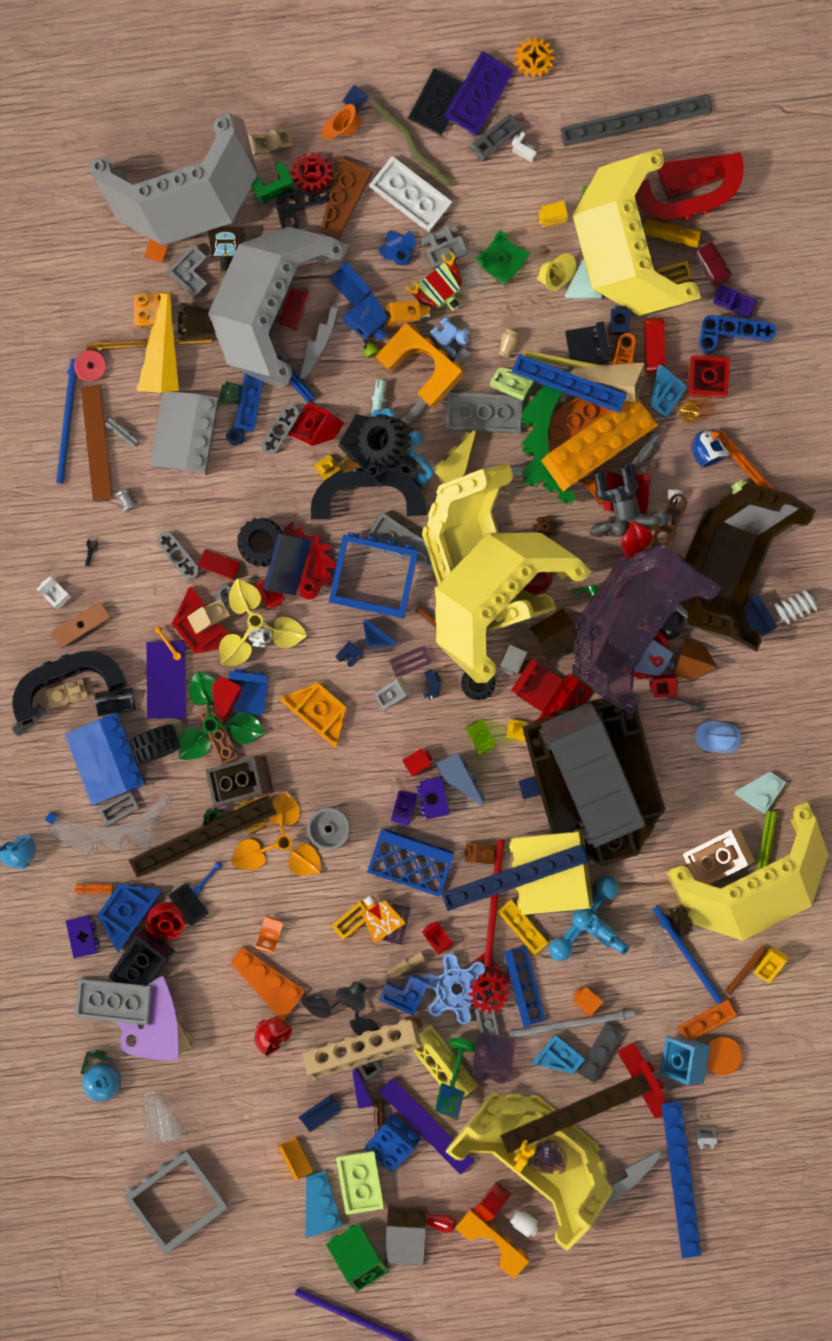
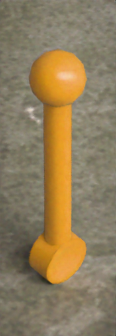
M160 626L155 627V632L161 636L174 654L173 658L180 660L181 654L175 651L163 634L162 628Z

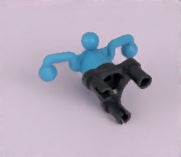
M390 408L374 410L371 414L374 417L377 414H384L397 418L394 411ZM387 431L380 440L382 449L388 443L389 436ZM412 431L409 434L411 436L409 441L411 446L407 448L408 454L402 456L403 460L401 462L397 461L395 465L371 462L367 468V473L370 472L369 476L376 477L388 470H400L402 475L407 476L417 469L419 462L426 473H418L414 481L418 487H426L429 479L434 475V470L422 455H417L412 449V445L418 446L422 443V434L418 431Z

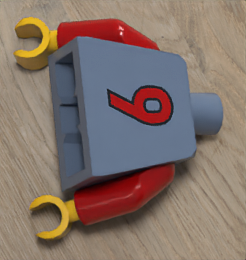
M645 618L641 619L647 623L646 626L640 627L638 624L637 626L640 630L648 632L643 633L628 662L626 663L624 659L620 658L617 659V662L622 663L623 667L615 666L617 672L626 671V674L640 680L661 676L665 669L671 671L676 664L675 660L671 659L673 653L669 650L670 644L665 635L654 626H649Z

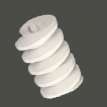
M809 589V594L803 590L801 592L802 597L799 594H795V600L792 597H788V603L785 600H781V606L778 603L774 604L781 623L784 620L787 624H790V617L796 621V614L803 618V611L810 614L811 607L817 611L815 598Z

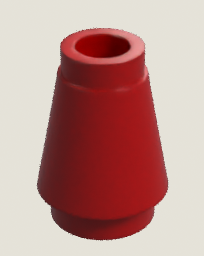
M429 1213L426 1225H430L445 1234L453 1233L456 1218H453L452 1215Z

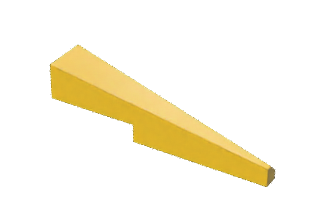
M167 292L160 295L161 300L156 310L155 323L152 326L147 344L144 365L141 368L139 384L136 387L137 391L158 393L179 391L170 295Z

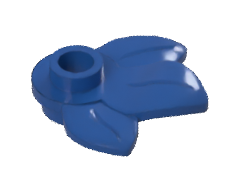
M388 231L386 237L387 245L379 248L381 256L386 260H394L400 266L407 265L412 258L411 251L415 248L413 233L409 231L401 237L393 231ZM401 253L406 255V258L403 260L399 258Z

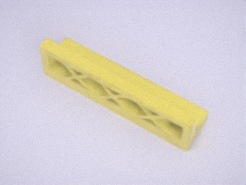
M430 1024L419 1033L420 1042L423 1044L424 1049L416 1048L413 1051L439 1085L445 1083L450 1086L457 1057ZM429 1056L434 1058L436 1065L429 1061ZM460 1063L455 1088L464 1091L465 1097L478 1084ZM441 1072H445V1074L448 1076V1080L443 1079V1077L441 1076Z

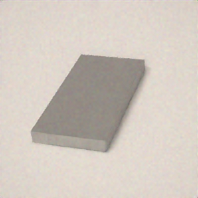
M449 392L446 402L445 430L471 432L474 430L475 432L521 434L522 418L520 415L523 410V400L509 394Z
M79 978L75 1017L150 1025L154 986Z

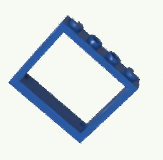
M348 532V535L344 534L329 603L404 619L419 550H415L416 546L404 544V547L396 546L397 542L386 540L385 543L378 542L377 537L367 536L364 539L359 538L358 533ZM348 542L411 555L400 609L337 595Z

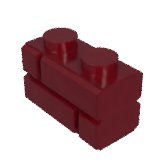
M713 242L696 251L695 257L713 287L718 286L731 277L732 273L726 267V263Z

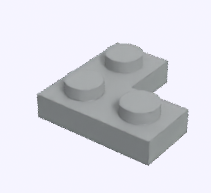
M192 244L167 270V273L193 298L207 286V283L195 272L207 257Z

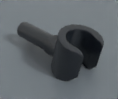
M90 539L86 542L88 554L85 566L90 565L93 552L98 549L97 540L94 547L89 546Z

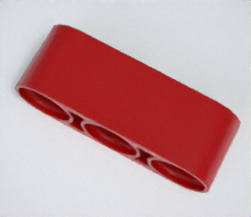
M664 318L644 319L646 373H657L659 365L666 368Z

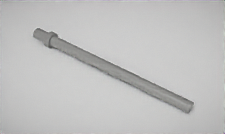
M621 1009L615 1013L509 1031V1037L511 1039L614 1020L624 1021L626 1018L635 1017L634 1009L627 1011Z

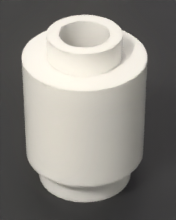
M518 1209L510 1220L513 1227L527 1237L530 1235L534 1236L539 1229L537 1225L539 1221L524 1210L520 1211Z

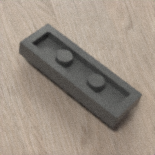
M606 1022L577 1073L595 1082L623 1032Z

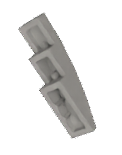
M331 306L327 325L319 323L316 342L308 340L300 376L302 381H305L316 367L329 343L339 313V308Z
M658 1150L624 1168L627 1175L611 1183L614 1191L604 1207L620 1198L646 1175L661 1156Z

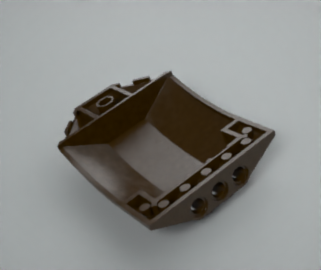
M634 695L589 701L554 711L522 726L551 833L573 832L575 829L583 828L579 825V822L582 820L552 749L548 750L539 729L542 728L541 723L590 702L599 716L645 826L597 847H594L593 843L588 844V838L584 835L585 848L589 859L600 866L637 856L645 840L649 838L655 828L659 817L665 811Z

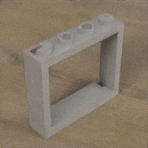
M181 1150L176 1153L171 1163L164 1162L157 1168L159 1172L153 1176L151 1173L141 1180L143 1184L139 1187L132 1186L126 1191L127 1196L124 1197L165 1255L229 1207L188 1150L185 1152ZM186 1160L218 1205L169 1242L165 1243L133 1198L182 1161Z

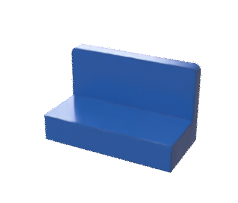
M345 261L340 266L341 269L330 278V281L355 307L371 293V288Z

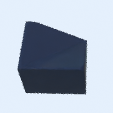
M353 85L342 102L346 105L353 104L356 108V113H358L368 101L369 96L356 85Z

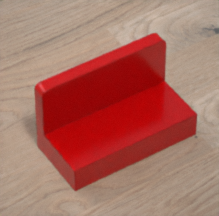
M291 288L279 325L298 330L310 296L309 291L305 290V292Z

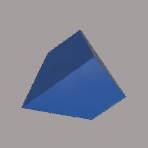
M364 620L367 650L394 647L396 645V641L368 620Z

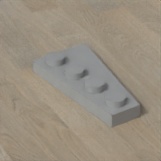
M381 512L364 539L367 536L377 537L378 542L385 543L386 540L397 542L396 546L404 547V544L416 546L415 550H419L417 564L433 569L424 540ZM370 547L407 561L411 559V555Z

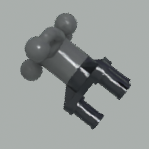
M634 463L623 465L619 469L623 480V486L608 488L604 471L592 474L596 486V498L613 503L616 516L615 520L604 524L595 523L590 530L592 536L603 537L609 529H612L615 535L622 536L628 530L631 521L643 526H666L668 524L669 516L666 512L660 511L654 517H647L640 513L636 497V490L640 487V483L636 478Z

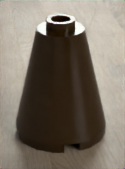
M181 303L180 307L184 308L183 312L179 311L178 333H182V336L178 337L179 341L216 336L214 326L208 315V309L189 303Z

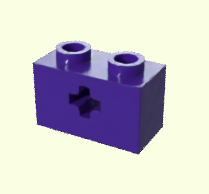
M90 916L66 920L73 958L97 954L100 944L98 937H94L93 930H96L95 920L91 919ZM82 931H84V934H88V938L85 939L86 942L83 939H79Z

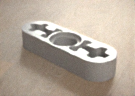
M286 405L280 412L262 442V450L265 454L274 455L278 452L299 418V411L296 406ZM293 409L295 417L288 419V423H291L288 426L284 421H280V419L283 418L285 420L287 417L285 412ZM276 426H285L286 432L283 435H277L275 433ZM273 434L274 437L281 440L280 442L275 440L273 444L275 449L268 451L265 444L272 442L273 437H270V435Z
M161 533L158 536V545L184 578L188 580L195 579L199 574L197 565L171 533ZM164 536L166 538L171 537L170 543L173 547L175 544L178 545V547L173 548L170 551V553L167 552V550H170L168 545H162V538ZM175 551L183 552L184 557L181 561L173 559ZM187 559L190 560L189 562H187V565L190 568L195 567V569L193 570L194 574L192 576L190 574H185L187 570L184 566H182L181 568L179 567V565L185 563Z

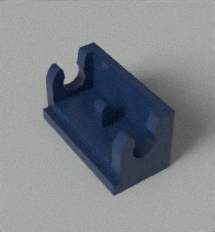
M348 641L335 657L339 662L343 661L346 657V660H349L347 662L348 667H352L360 657H364V653L351 641Z

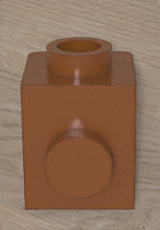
M466 843L464 850L465 862L494 864L496 845Z

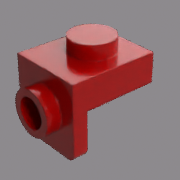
M266 578L256 583L255 586L268 608L278 607L285 600L282 593L263 589Z
M438 921L428 924L422 931V934L438 955L454 945Z

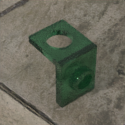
M226 381L225 385L221 386L219 403L240 405L243 386Z
M95 1049V1052L87 1051L80 1074H85L90 1057L107 1062H113V1057L106 1056L107 1052Z

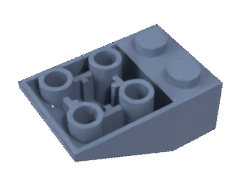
M455 753L436 763L446 783L479 806L484 805L483 800H485V797L480 789L476 790L474 786L476 780L472 772L468 773L465 769V766L468 764L463 755L459 756L458 753Z

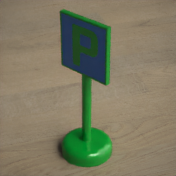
M450 1038V1047L459 1052L451 1084L449 1086L441 1083L434 1111L458 1120L465 1093L455 1088L463 1052H474L476 1044L462 1038Z

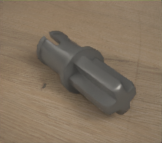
M40 703L33 708L37 720L47 713ZM35 722L19 728L17 723L12 727V730L17 736H20L30 726H34Z

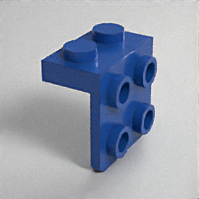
M234 668V672L229 671L228 679L244 688L232 711L256 715L264 714L269 680L268 676H264L265 672L253 671V674L245 673L246 670Z
M392 1113L383 1126L365 1145V1149L367 1151L375 1150L376 1159L393 1172L415 1149L422 1138Z

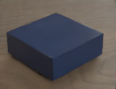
M536 777L518 781L523 799L540 795Z

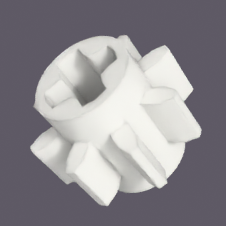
M262 626L257 631L251 630L248 638L253 643V646L266 647V643L272 640V632L270 629Z

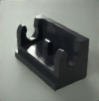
M187 883L182 884L168 895L173 903L183 911L184 917L190 926H193L209 914Z

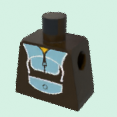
M219 227L208 231L213 261H220V271H227L238 245L243 243L244 227Z

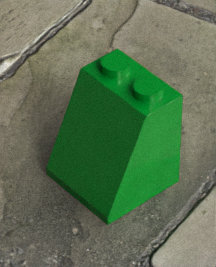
M359 1223L349 1226L344 1233L333 1236L329 1240L330 1242L326 1243L347 1283L356 1292L390 1272Z

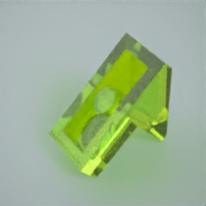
M482 719L465 726L479 755L496 747Z

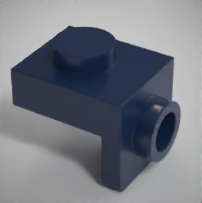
M432 669L424 672L432 690L424 693L423 697L424 699L428 697L429 700L439 696L438 692L441 691L439 685L441 679L437 671L433 673Z

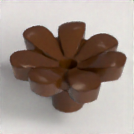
M545 516L544 520L542 517L536 519L538 524L533 525L534 531L544 534L549 539L550 534L556 536L557 530L554 528L558 524L556 521L551 522V516Z

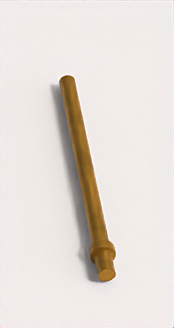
M212 336L179 341L178 338H174L175 346L213 343ZM149 340L98 341V343H86L87 350H98V352L111 349L147 347Z

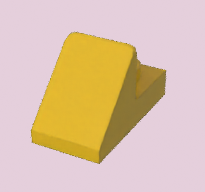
M775 947L768 949L756 967L754 974L770 984L785 965L789 956Z

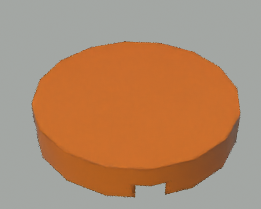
M718 1037L712 1039L707 1044L710 1046L707 1068L717 1075H729L739 1068L742 1061V1052L740 1046L734 1040L728 1037Z

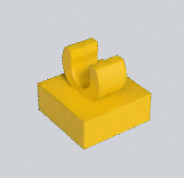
M330 454L314 464L324 481L341 471Z
M509 719L506 738L525 742L522 726L528 724V722Z

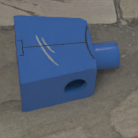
M373 293L348 311L342 319L346 325L365 340L372 334L379 342L388 336L387 332L382 328L388 321V317Z

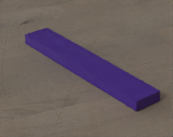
M394 1078L379 1091L460 1175L474 1162L469 1155L463 1160H456L446 1152L453 1139Z

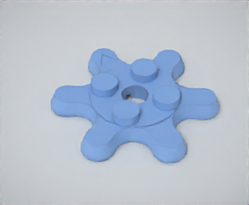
M447 954L443 958L445 970L442 975L426 974L423 976L424 979L429 980L426 988L435 990L437 994L436 1000L429 1006V1012L433 1016H439L444 1010L452 1009L456 1013L457 1021L465 1025L471 1020L469 1007L473 1004L469 1002L473 999V996H468V993L473 991L469 988V985H475L473 979L478 980L479 974H484L485 966L481 962H475L470 968L462 969L458 966L456 956L454 954ZM455 983L460 984L463 988L462 992L458 995L454 994L451 990L452 985ZM484 990L483 993L486 995L485 1002H487V999L492 995L489 991ZM476 993L478 1002L482 1003L483 998L481 994Z

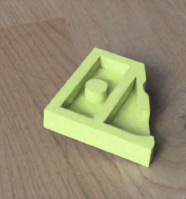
M498 368L490 381V387L524 401L535 382L513 374V369Z

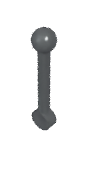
M666 697L668 702L674 701L697 708L698 711L705 709L703 704L697 705L674 697Z

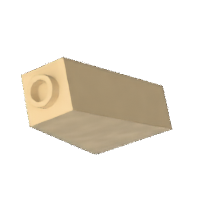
M644 363L573 367L571 374L626 394L625 401L636 402L645 380Z

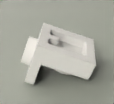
M521 132L520 136L516 135L512 141V152L532 163L536 157L535 148L527 143L522 144L526 133Z

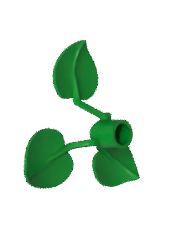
M197 671L191 679L189 696L195 705L201 706L206 703L207 718L203 722L204 731L202 733L199 729L191 727L185 729L179 736L181 745L179 748V759L193 760L204 756L211 746L210 739L204 735L207 732H215L219 727H231L230 737L238 744H248L264 733L260 722L249 713H235L232 717V723L222 724L217 717L211 716L210 702L214 701L212 685L216 679L201 671Z

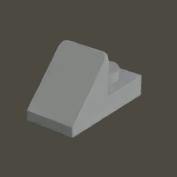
M402 677L374 693L382 710L391 707L411 694Z

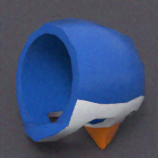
M708 430L700 431L695 435L691 443V449L696 462L701 468L711 466L730 455L719 439L720 433Z

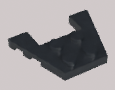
M356 414L340 440L338 447L354 463L357 462L364 469L363 472L369 476L370 472L367 473V468L371 461L361 454L362 448L358 447V443H360L358 435H361L359 430L361 427H364L363 423L365 421H369V417ZM406 426V428H409L411 433L413 431V428ZM385 471L376 477H371L379 488L389 471Z

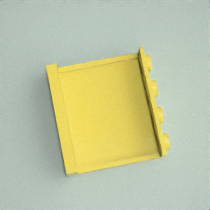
M575 829L573 832L514 836L509 844L510 851L514 855L512 868L582 843L585 847L582 829ZM588 863L515 888L516 891H519L517 904L522 915L588 909L593 905Z

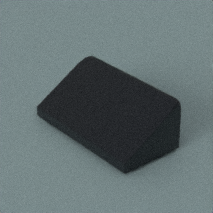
M132 687L119 689L111 693L109 691L95 693L98 716L136 710Z

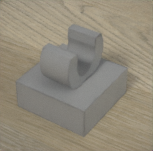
M696 1127L697 1144L700 1149H703V1145H710V1149H713L714 1145L717 1144L716 1127Z

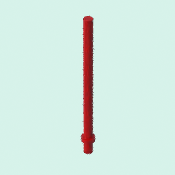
M497 840L496 851H494V874L502 871L503 856H505V840ZM499 894L491 896L484 958L485 967H491Z

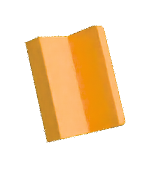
M297 1137L278 1146L295 1182L314 1172Z

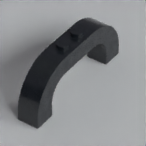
M351 468L352 472L338 473L329 477L317 488L313 496L311 520L330 519V503L335 493L339 490L378 486L370 476L363 472V468ZM389 471L381 487H394L404 495L407 516H426L425 500L417 484L399 472Z
M81 651L71 655L65 654L56 661L44 662L41 664V667L27 673L15 688L12 707L19 728L38 721L33 710V699L40 689L79 673L89 671L99 674L105 680L111 693L127 686L122 670L113 659L95 651Z

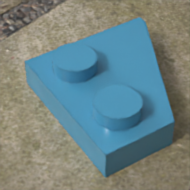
M659 365L657 368L650 407L666 418L688 387L662 365Z
M555 1033L532 1061V1064L573 1074L583 1063L585 1057Z

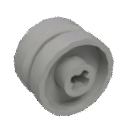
M324 808L311 816L307 825L308 837L315 846L328 851L336 850L344 845L349 837L350 827L347 818L340 811L333 808ZM327 825L332 827L330 833L325 832Z

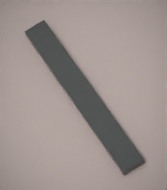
M708 94L560 127L564 147L711 114L712 110Z

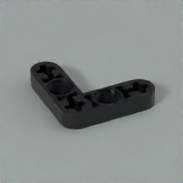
M321 187L322 192L327 193V195H324V199L314 197L315 202H311L310 189H307L306 192L299 190L280 195L276 200V207L281 228H286L283 223L284 219L291 217L294 219V225L291 227L299 229L295 211L327 203L330 196L328 188ZM314 189L313 196L318 195L319 191ZM304 194L308 197L306 204H300L297 201L300 195ZM291 197H294L296 206L293 207V203L287 204V208L279 206L283 199L286 202L292 201Z

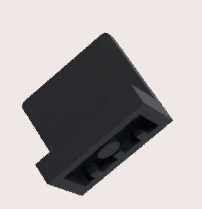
M604 321L596 322L595 326L566 330L565 335L570 359L593 364L609 362L610 356Z

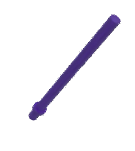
M299 1288L296 1289L295 1296L392 1340L414 1341L405 1337L403 1333L398 1334Z

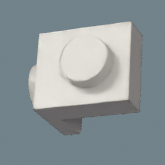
M51 576L44 580L37 588L56 610L71 598Z

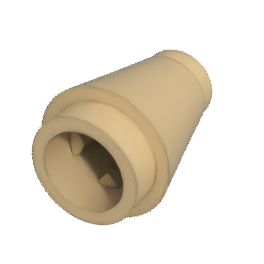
M506 328L505 333L503 332L498 354L509 358L520 341V334Z

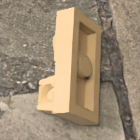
M83 679L46 690L51 708L88 698Z

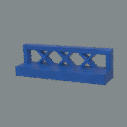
M523 946L504 951L523 1027L546 1021L527 947ZM524 952L525 960L522 965L514 961L512 953ZM525 963H527L528 969L523 967ZM521 969L526 970L530 974L526 984L519 980L518 975ZM530 981L532 982L533 988L528 986ZM527 987L535 993L531 1003L525 1000L523 996ZM535 1000L537 1001L538 1007L533 1004ZM533 1006L539 1010L541 1018L530 1021L528 1012Z

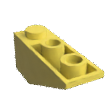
M474 430L471 433L467 432L460 439L462 443L458 447L454 446L448 452L449 457L446 461L441 460L436 465L435 475L444 483L465 476L476 433Z

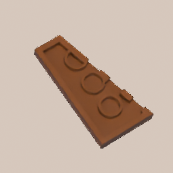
M338 156L328 205L325 209L320 230L322 233L339 240L373 174L372 171Z

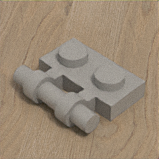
M456 225L446 226L442 228L443 230L434 234L429 233L427 237L420 239L423 246L430 244L432 247L425 250L433 269L445 262L441 257L442 254L446 259L450 257L449 250L454 254L455 260L468 255L461 236L453 239L452 234L458 232ZM446 237V242L437 245V240Z

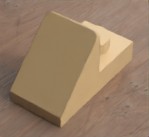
M219 599L206 607L199 608L187 618L197 634L230 617L222 600Z

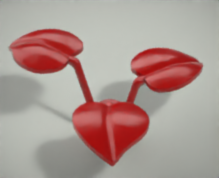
M631 521L621 541V546L626 551L624 556L626 557L627 575L619 573L613 576L602 591L601 596L603 598L620 599L626 596L632 583L630 579L629 557L638 558L641 554L645 555L646 552L643 548L649 546L652 540V534L645 526ZM676 552L665 553L655 576L658 578H669L677 574L684 563L681 555Z

